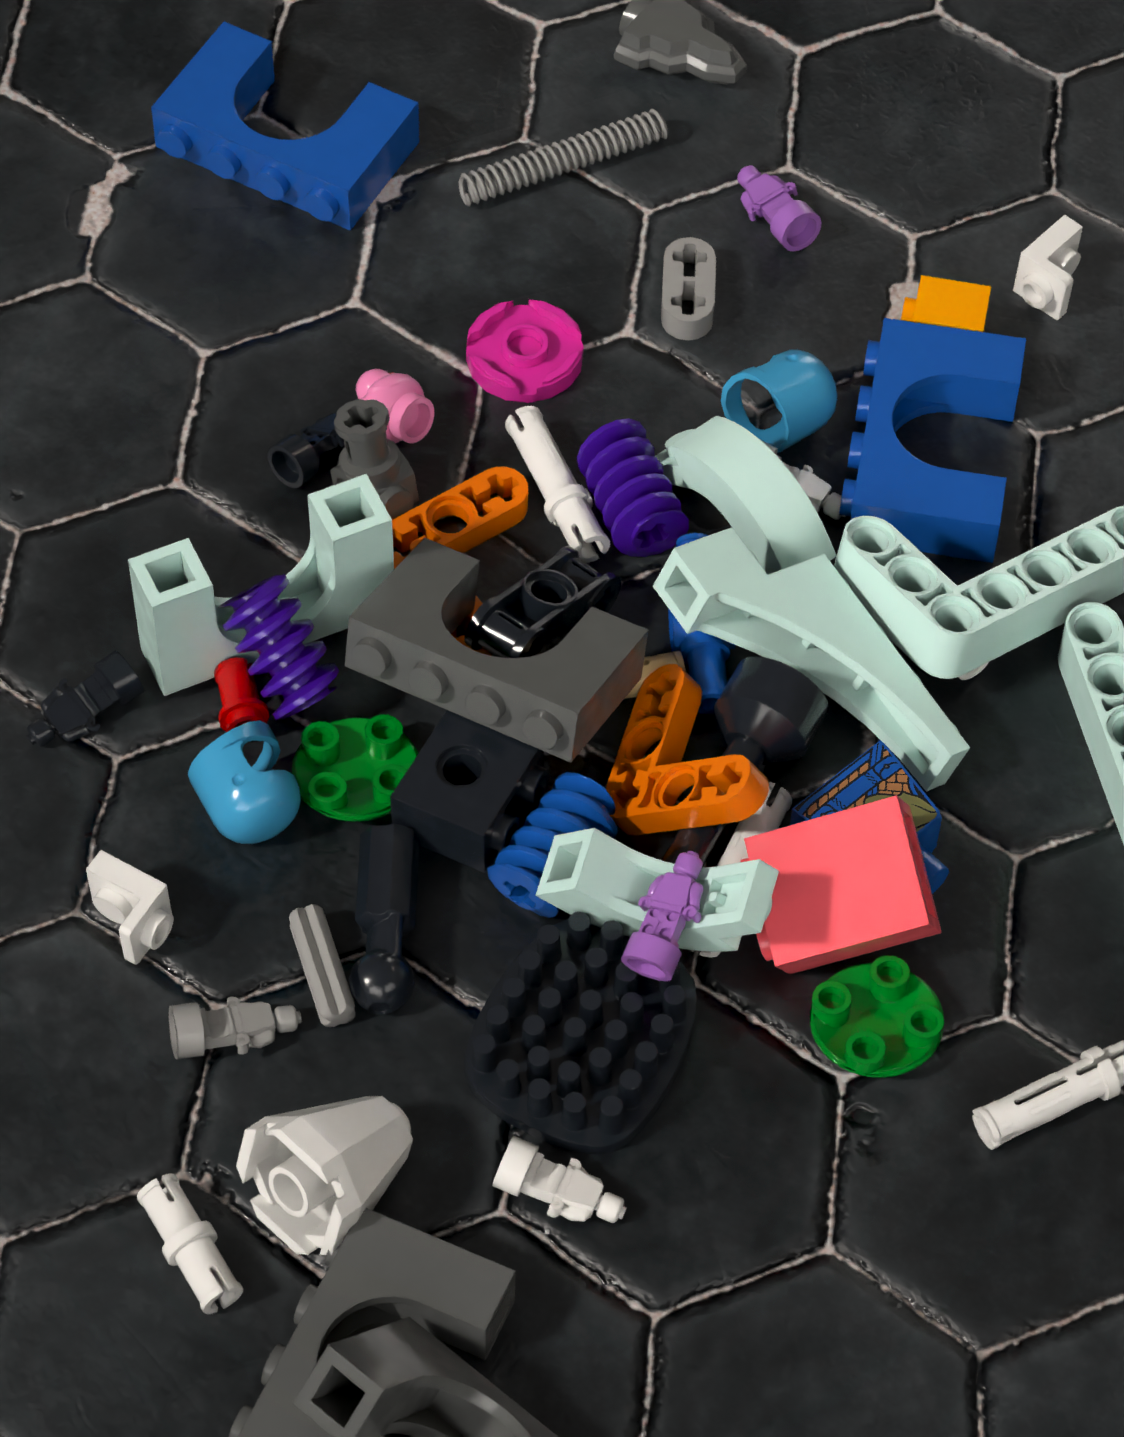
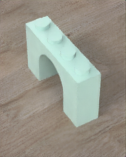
M367 474L308 494L309 546L300 562L286 574L289 584L277 597L278 599L288 597L299 598L302 606L290 621L310 619L314 625V629L303 643L312 642L347 629L349 616L394 570L392 519ZM189 538L128 559L141 651L164 696L215 678L214 670L216 666L226 659L235 657L245 658L249 664L251 662L254 663L260 656L257 651L237 653L235 647L247 632L245 629L224 630L222 625L232 615L234 609L232 606L218 608V606L232 597L222 598L214 596L213 584Z

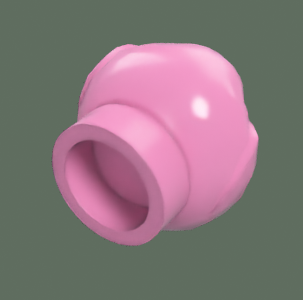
M381 369L366 371L358 379L356 384L358 399L377 400L388 409L390 417L386 430L388 439L395 443L402 440L407 443H416L425 437L433 424L434 406L428 398H425L419 382L408 374L388 373Z

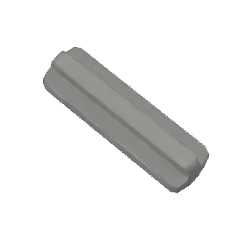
M311 904L305 908H296L289 915L290 930L320 1022L330 1028L339 1024H347L355 1018V1004L324 910L317 904Z

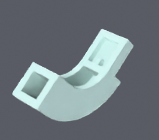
M715 416L696 429L685 430L672 436L665 442L666 449L655 455L662 462L663 475L671 481L672 485L689 488L700 493L722 513L747 548L757 557L759 564L767 575L823 554L830 561L837 557L816 509L796 478L766 444L741 425L727 418Z
M596 828L554 836L535 896L570 915L575 912H584L589 916L591 924L601 928L607 921H617L623 927V935L630 937L633 932L639 931L647 914V911L644 912L638 905L639 899L647 896L650 885L658 876L665 875L667 872L674 873V864L635 851ZM760 859L716 867H702L698 878L695 880L702 884L704 889L700 899V910H698L701 914V920L699 923H695L693 919L686 921L685 928L682 930L678 940V948L711 952L737 951L743 935L761 933L763 924L772 908V894L779 870Z

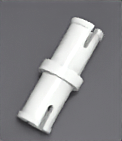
M162 1175L161 1180L165 1185L163 1190L157 1178H155L139 1191L137 1200L145 1208L165 1243L162 1247L164 1257L170 1265L179 1266L199 1300L203 1313L213 1314L218 1311V1306L215 1303L216 1299L219 1300L222 1308L225 1309L241 1296L243 1287L240 1282L236 1281L215 1245L217 1240L216 1231L210 1222L200 1220L182 1190L176 1175Z

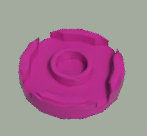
M513 300L502 302L481 313L469 328L466 362L472 378L486 392L501 399L525 403L550 399L569 388L581 372L584 352L582 334L578 324L563 309L545 301L528 300V305L513 306Z

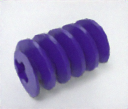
M627 418L605 424L590 434L578 452V468L586 478L588 490L594 495L595 505L603 515L605 527L611 532L614 546L621 553L631 557L656 555L674 547L677 539L687 534L689 519L681 512V502L672 493L671 481L663 475L662 462L655 456V448L646 438L645 427L639 421Z
M285 574L269 577L218 606V608L232 606L234 609L232 615L222 625L225 631L245 629L247 632L235 647L237 653L257 651L260 655L248 669L250 676L270 673L272 679L260 692L262 697L282 695L285 699L272 714L275 720L292 716L329 695L337 686H328L339 673L335 663L315 665L327 650L323 641L303 643L314 629L312 621L310 619L290 621L302 606L299 598H277L289 584Z

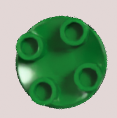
M381 714L371 719L347 718L331 723L318 721L308 725L301 734V744L293 759L292 774L298 783L301 798L315 811L327 817L343 821L373 820L391 813L390 796L417 757L418 752L412 741L403 733L402 723L390 715Z
M885 955L878 957L873 963L860 964L843 969L827 981L819 984L813 991L810 1009V1028L819 1049L839 1067L851 1073L867 1077H893L918 1068L933 1055L942 1039L944 1014L940 1001L931 987L917 975L911 973L908 964L903 959Z

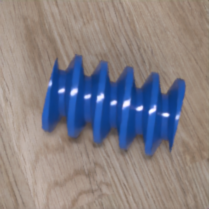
M566 772L558 776L552 790L544 794L538 808L527 816L524 827L518 829L512 835L509 846L501 849L495 864L487 868L488 877L494 887L503 896L524 909L531 910L540 916L548 918L556 916L560 911L559 908L535 896L554 836L596 828L615 839L618 829L610 815L615 813L616 806L611 795L603 786L581 774Z

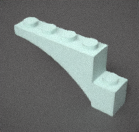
M732 527L675 547L672 550L653 587L687 634L700 631L752 651L762 657L774 659L793 667L813 681L824 694L835 700L867 726L901 760L926 792L947 782L970 749L969 745L960 735L957 727L948 719L924 687L921 679L912 671L887 638L884 630L875 622L851 590L848 582L839 574L825 554L767 575L759 564L757 557L747 548Z

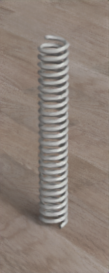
M650 109L648 113L642 112L640 116L636 114L632 119L626 117L624 121L618 120L616 124L610 123L608 127L603 125L600 130L594 128L592 132L585 131L584 135L577 134L575 138L571 136L567 141L562 139L559 144L553 142L551 147L544 145L543 149L536 148L535 152L530 150L526 155L520 153L518 158L512 156L510 161L503 159L502 163L495 162L493 166L488 164L485 169L479 167L477 172L470 170L469 174L462 173L459 178L460 194L464 204L470 207L472 201L479 204L480 197L482 200L487 201L488 196L495 198L497 192L500 195H504L505 189L512 193L513 186L520 190L522 184L528 187L530 181L536 184L538 178L541 181H545L546 175L553 179L554 172L561 176L563 170L569 173L571 167L577 170L579 164L582 167H586L587 161L594 165L595 159L602 162L603 157L610 159L612 154L618 156L620 151L626 154L628 148L634 151L636 145L642 148L644 142L647 145H651L652 140L659 142L660 137L666 140L668 128L662 115L658 111ZM653 114L658 118V121L654 120ZM464 178L467 180L469 193L465 192Z

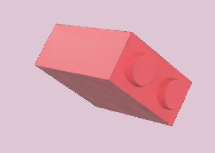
M897 795L744 838L748 858L741 859L740 862L760 859L779 870L772 894L770 914L763 924L761 933H756L764 959L766 961L773 960L775 967L788 974H794L942 933L911 809Z

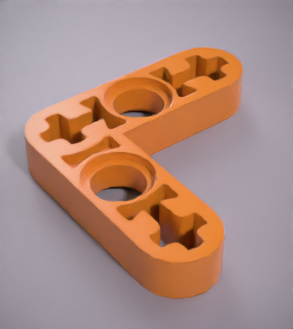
M493 467L392 520L393 548L396 547L400 552L408 550L411 552L424 538H427L461 553L469 551L517 525L525 518L528 512V483L525 477L517 470L509 467ZM497 493L500 497L491 499V494ZM512 495V500L507 502L504 501L503 498H507ZM483 511V517H479L478 513ZM445 516H457L467 523L463 530L456 533H444L434 526L438 519ZM418 532H422L423 536L418 538ZM397 551L394 552V569L407 556L403 557ZM477 596L475 598L474 610L460 624L465 632L474 613L483 604ZM456 629L451 635L461 644L470 648L464 641L465 635L457 638ZM483 648L480 650H474L482 654L492 656L490 652Z
M667 664L659 667L643 682L605 788L613 798L616 806L615 813L610 815V817L627 835H642L739 822L756 813L764 804L769 792L767 777L743 755L733 754L681 762L701 704L702 690L700 685L677 664ZM661 739L656 749L643 759L648 749ZM694 785L691 793L682 802L674 806L679 796L686 789Z

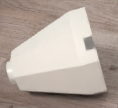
M365 1096L262 1118L245 1129L236 1164L243 1184L254 1178L260 1194L250 1200L257 1218L296 1254L308 1255L317 1248H321L320 1255H327L328 1250L332 1255L343 1242L349 1229L357 1223L366 1208L374 1209L408 1158L413 1142L410 1122L399 1106L389 1102L383 1096Z

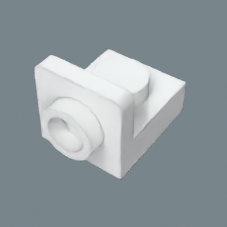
M1065 214L1021 252L1013 291L1020 295L1030 306L1042 310L1055 320H1059L1067 312L1074 281L1071 275L1077 268L1081 258V254L1077 250L1083 226Z
M100 850L86 868L92 901L102 915L113 922L121 924L119 935L124 959L137 965L150 948L153 950L158 949L171 931L174 917L172 915L167 884Z

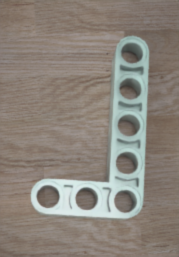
M1124 505L1075 527L958 586L893 525L875 516H859L851 519L845 526L834 567L848 582L851 590L875 622L884 630L886 636L919 668L929 675L943 679H952L962 676L1064 624L1068 613L1075 606L1085 602L1103 604L1124 593Z
M1085 602L1075 606L1068 613L1058 653V665L1124 845V745H1122L1124 744V626L1117 613L1107 605L1097 602Z

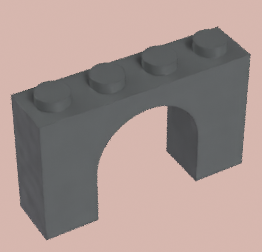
M424 538L349 616L345 667L571 763L641 679L649 630L591 607L557 646L542 654L525 658H501L474 651L461 644L451 634L474 610L480 560Z
M366 1208L332 1255L328 1250L325 1262L329 1268L319 1287L310 1284L301 1296L294 1315V1324L298 1325L287 1346L277 1344L272 1350L261 1378V1383L265 1387L254 1407L247 1404L242 1407L232 1425L229 1437H332L293 1404L328 1344L407 1317H411L439 1341L486 1360L515 1303V1270Z
M411 1317L328 1344L293 1402L297 1408L332 1437H380L393 1433L414 1437H558Z

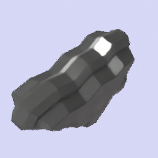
M632 0L626 7L619 25V33L622 35V38L613 54L614 59L622 62L624 65L638 71L650 67L667 75L689 72L709 83L723 85L735 84L746 73L747 64L735 47L716 35L714 21L700 12V1Z

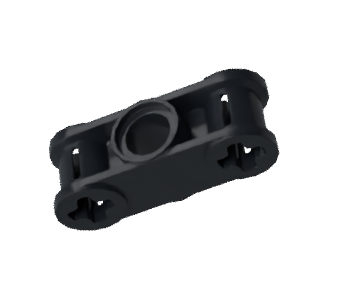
M565 546L556 552L550 560L537 569L528 572L524 578L497 597L487 599L471 618L465 632L464 641L473 650L483 648L494 656L501 658H525L542 654L557 646L591 607L608 613L620 592L621 579L611 572L603 575L581 561L577 550L570 546Z

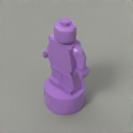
M752 165L740 170L737 180L746 190L741 195V201L748 211L750 220L752 222L755 221L756 215L758 217L763 216L770 224L772 235L788 251H799L809 246L820 232L821 219L806 202L791 198V194L794 196L798 195L795 183H786L777 175L761 174Z
M696 852L680 853L673 867L674 873L667 872L665 875L658 876L650 885L647 896L639 899L638 905L644 912L647 911V914L639 931L631 934L621 961L640 975L658 981H670L682 955L678 949V940L682 930L685 928L686 921L693 919L695 923H699L701 920V914L698 910H700V899L704 889L703 885L695 880L700 874L703 862Z

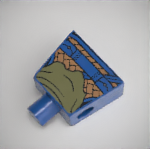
M881 740L792 808L790 825L897 795L910 806L932 894L942 885L949 873V868L932 854L937 846L942 821L939 809Z

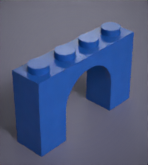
M223 22L151 107L156 147L164 150L172 157L183 158L211 170L221 178L232 179L255 189L270 199L280 200L304 210L321 221H329L351 230L418 145V102L369 82L341 118L333 126L317 135L294 140L276 139L262 135L249 128L243 120L275 82L272 41Z
M884 318L880 342L868 340L863 375L874 377L872 387L860 386L855 421L865 422L866 427L865 433H852L847 467L858 469L857 480L844 479L839 515L850 516V520L859 516H875L884 519L893 525L918 550L924 553L993 563L1007 478L945 469L925 463L903 447L895 432L902 425L916 417L938 412L1013 422L1020 387L1026 338Z

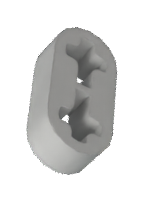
M686 237L671 242L665 250L663 260L662 326L669 335L686 341L696 340L705 336L711 330L714 321L716 255L709 243L698 238ZM684 263L695 264V277L683 276ZM682 300L694 301V314H682Z

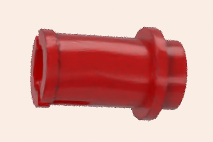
M235 657L226 659L218 664L214 670L215 681L218 684L223 707L218 715L219 724L225 732L252 721L261 720L267 724L269 719L268 706L259 699L255 675L250 676L248 672L253 663L248 664V660L245 658Z

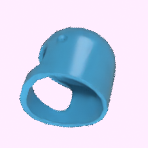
M796 349L774 355L769 362L761 366L747 368L731 376L723 386L721 404L727 419L741 425L757 438L778 448V452H782L827 424L836 410L838 393L836 383L826 365L815 355ZM745 379L757 381L769 391L776 408L782 414L781 420L774 426L767 429H758L749 421L741 399V387Z
M261 720L247 722L221 735L200 751L191 762L188 771L190 783L214 826L226 838L240 844H255L277 836L295 819L301 803L300 790L295 776L286 770H271L279 757L280 747L269 725ZM250 741H264L263 750L256 763L251 767L243 754V746Z

